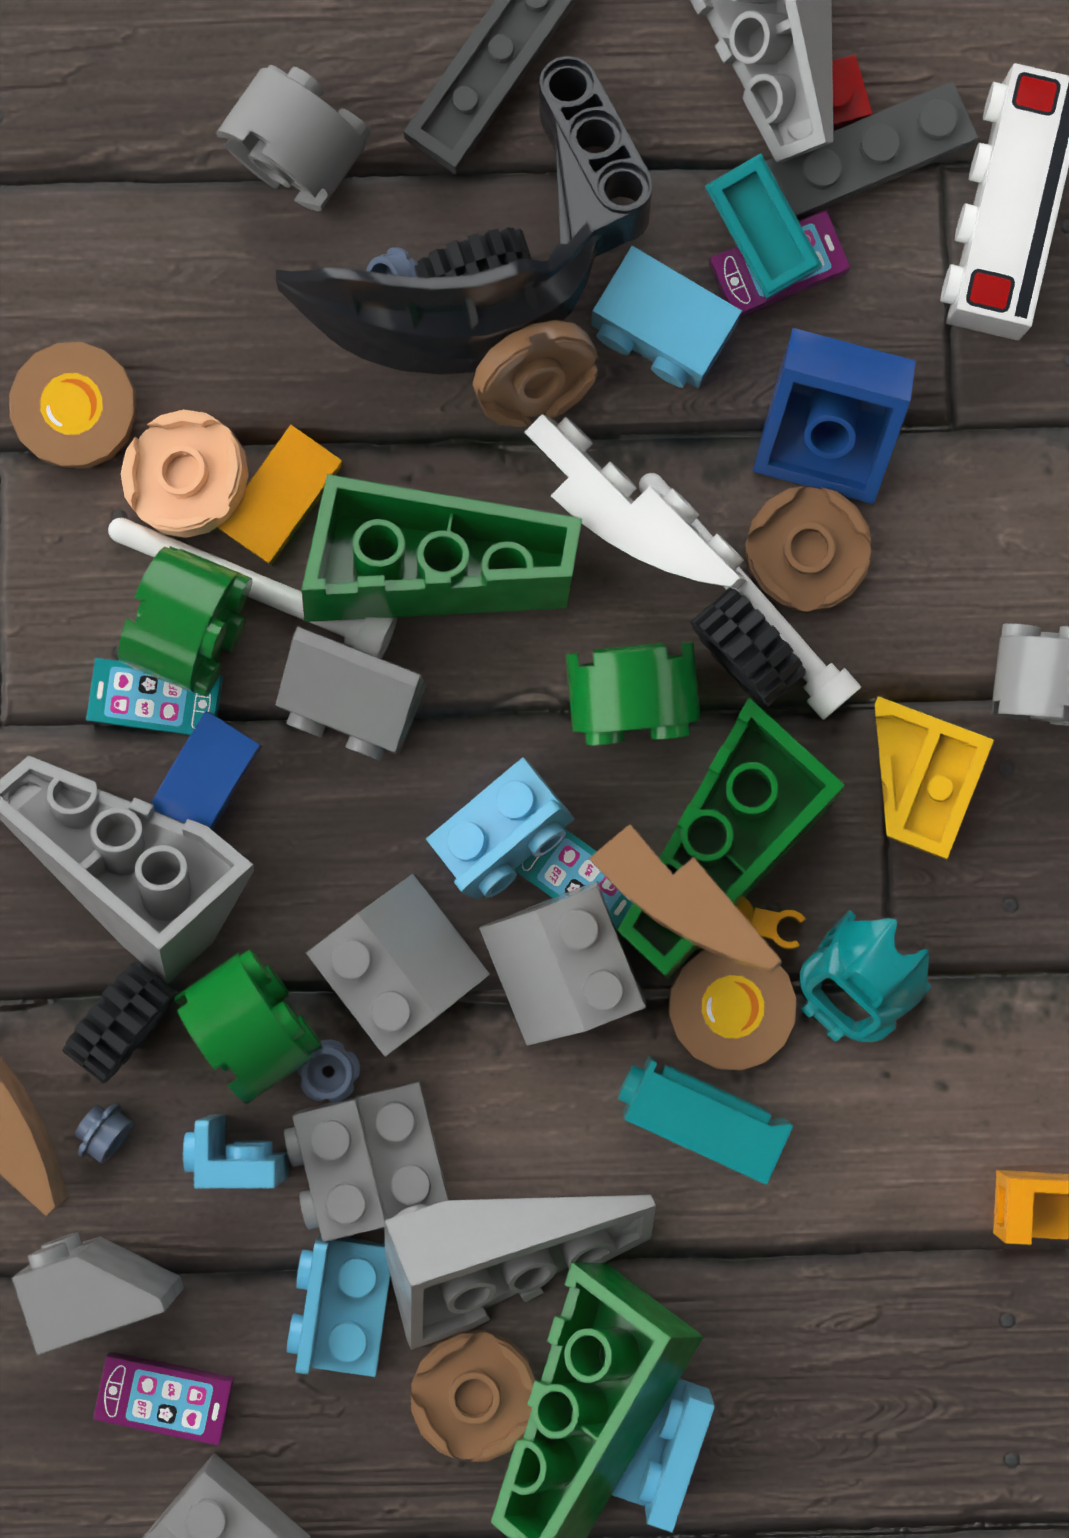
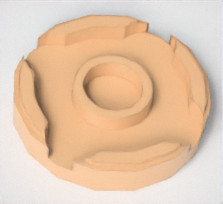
M180 410L160 415L147 425L150 428L144 431L139 439L135 437L126 449L121 470L124 497L141 520L162 534L188 538L211 532L232 516L244 498L249 476L245 450L228 427L207 413Z

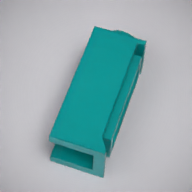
M649 1055L643 1069L632 1064L617 1097V1100L626 1103L622 1113L624 1120L765 1185L768 1184L792 1131L793 1124L784 1117L770 1119L772 1115L767 1110L663 1063L660 1071L655 1069L657 1065L655 1058Z

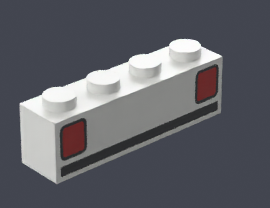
M1014 63L1002 84L992 83L987 97L983 120L993 122L988 144L979 142L973 157L969 180L978 182L974 205L965 203L958 220L955 241L964 243L959 266L950 264L942 288L941 302L950 304L946 324L1019 341L1032 327L1069 168V76Z

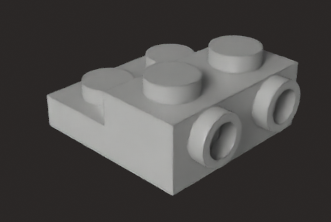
M420 1080L346 1098L335 1103L329 1102L297 1110L292 1115L295 1127L284 1129L285 1143L290 1162L293 1167L304 1165L310 1189L299 1193L306 1227L308 1230L319 1227L322 1242L384 1227V1220L393 1218L402 1210L414 1205L430 1206L449 1200Z

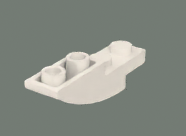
M541 414L525 431L530 439L568 476L551 497L573 517L582 518L581 523L599 537L634 558L666 572L699 582L739 589L747 581L736 569L744 559L718 533L709 541L692 524L699 514L676 490L672 488L664 496L659 490L649 486L634 501L630 495L637 487L612 462H609L602 469L585 452L593 444L592 441L567 417L558 424L555 420Z

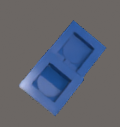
M205 711L151 802L154 806V811L186 823L187 819L208 826L213 831L231 803L229 798L263 746L210 712Z

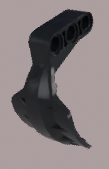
M564 56L555 58L546 64L541 72L539 81V117L542 127L556 151L560 244L554 247L548 260L519 259L508 265L475 275L437 278L386 275L358 269L332 267L304 271L276 270L277 288L329 339L341 348L364 360L407 372L440 375L476 372V368L488 351L509 334L535 323L553 320L563 321L574 310L583 293L595 257L628 241L635 240L645 232L650 219L653 186L651 176L592 67L578 57ZM568 95L578 99L568 102L557 98ZM600 146L606 149V151L590 153L584 150V148ZM617 197H627L635 202L623 206L617 205L610 200Z

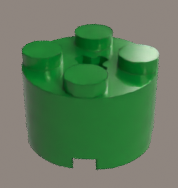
M172 546L170 548L163 547L147 568L134 596L141 603L135 621L128 618L125 620L119 643V661L150 676L207 697L211 693L220 672L221 662L217 661L222 649L233 652L243 633L246 617L238 613L242 610L248 598L253 579L183 549H177Z
M680 642L681 654L668 655L665 643L593 649V662L582 664L579 663L578 651L566 653L572 731L585 732L586 745L625 742L624 730L649 728L651 739L689 736V723L701 719L694 642Z
M251 949L243 954L238 952L174 997V1001L182 1006L177 1011L200 1051L214 1070L219 1067L225 1072L229 1069L232 1070L237 1079L227 1086L246 1104H249L312 1060V1053L322 1047V1043L302 1015L297 1017L288 1004L282 1001L290 994L279 976L269 964L264 966Z

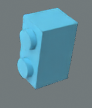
M631 246L594 307L591 326L599 330L596 335L597 338L612 350L627 356L633 350L654 362L651 370L666 382L683 388L687 382L699 389L736 328L742 310L636 247Z

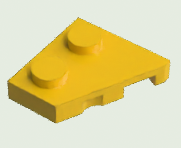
M878 696L875 702V716L887 838L948 860L994 739Z

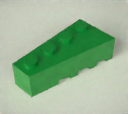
M327 474L302 586L304 622L365 619V617L392 618L567 608L582 518Z
M748 698L737 717L734 727L723 746L720 747L709 767L708 773L678 821L677 827L664 851L658 858L672 874H675L694 858L735 907H737L842 796L845 785L752 699ZM633 903L618 928L620 935L667 980L698 948V946L657 923Z
M571 1262L565 1285L570 1288L561 1316L554 1317L547 1340L552 1346L541 1380L534 1382L527 1404L532 1407L523 1439L516 1440L491 1523L508 1538H586L704 1338L703 1335L607 1263Z

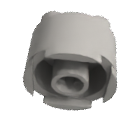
M269 65L267 68L259 70L216 134L220 138L228 139L224 145L225 148L268 185L276 190L281 185L288 188L292 185L300 190L293 201L308 209L321 211L365 149L364 142L370 135L371 130L353 113L342 108L337 112L320 97L325 91L324 88L305 71L292 67L289 73L286 74L276 66Z
M1003 624L1002 635L999 638L991 715L1021 721H1028L1030 716V719L1050 722L1053 725L1069 726V626H1061L1059 633L1041 632V627Z

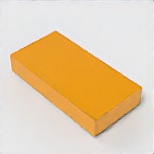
M290 424L246 486L244 498L232 516L218 526L219 530L272 566L322 496L327 474L336 476L344 465L343 461Z

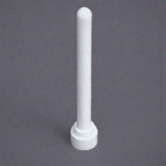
M655 473L645 474L639 482L641 493L649 486L659 490L664 496L671 490L666 482ZM697 518L692 522L709 541L713 538ZM738 566L736 569L747 581L739 589H734L742 597L745 596L751 602L754 609H758L765 616L766 621L780 632V637L792 647L793 653L799 657L803 663L802 666L806 669L803 679L807 684L803 688L811 696L807 703L822 720L826 719L861 688L860 684L846 668L839 671L833 663L826 666Z
M116 518L109 525L108 532L114 541L151 557H155L163 547L170 548L172 546L253 579L248 597L304 620L302 592L126 518ZM365 617V619L316 621L310 623L345 637L344 644L382 659L394 633L397 618Z

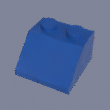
M792 328L752 472L819 489L822 487L834 490L844 497L874 504L911 401L916 361Z

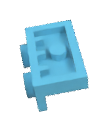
M522 757L428 836L426 840L456 877L454 883L459 890L478 900L483 895L486 898L493 897L507 888L517 876L514 869L532 854L539 857L556 847L566 835L563 828L575 818L531 763Z
M212 1114L196 1120L195 1131L186 1132L184 1137V1171L194 1172V1188H275L288 1179V1152H273V1141H234V1145H226L225 1150V1114Z
M320 1234L314 1243L313 1251L302 1250L296 1288L307 1290L304 1315H292L287 1342V1353L298 1354L295 1373L309 1374L311 1368L371 1377L376 1376L391 1279L385 1256V1243L346 1237L322 1242Z
M682 1379L678 1380L612 1493L613 1496L644 1506L647 1524L669 1532H673L715 1407L708 1388Z

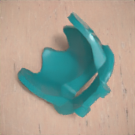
M849 910L828 931L817 951L802 964L799 981L807 1001L800 1010L809 1018L813 1016L828 1030L826 1034L834 1042H837L843 1036L860 1042H876L885 1039L896 1030V1021L913 1009L932 987L928 983L929 951L924 949L910 955L898 953L894 942L897 921L895 919L854 921L856 915ZM826 978L834 980L871 1016L856 1022L845 1015L821 990L822 981Z

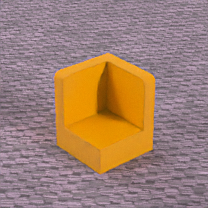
M996 1170L993 1234L1008 1244L1032 1245V1238L1069 1239V1174Z

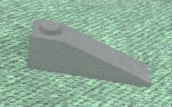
M690 0L697 14L707 17L719 40L715 45L723 63L732 64L745 88L743 101L775 161L786 162L833 143L832 0Z
M29 755L0 779V820L125 949L167 984L214 942L254 872L253 864L208 826L187 819L186 823L180 822L155 812L152 804L135 797L132 802L97 789L96 782Z
M652 1196L446 1200L430 1206L414 1205L402 1210L395 1217L384 1220L385 1256L410 1349L412 1350L458 1333L469 1331L491 1320L486 1309L517 1293L520 1294L524 1302L543 1294L542 1286L548 1283L556 1273L568 1267L570 1269L571 1262L604 1263L651 1239L656 1209Z

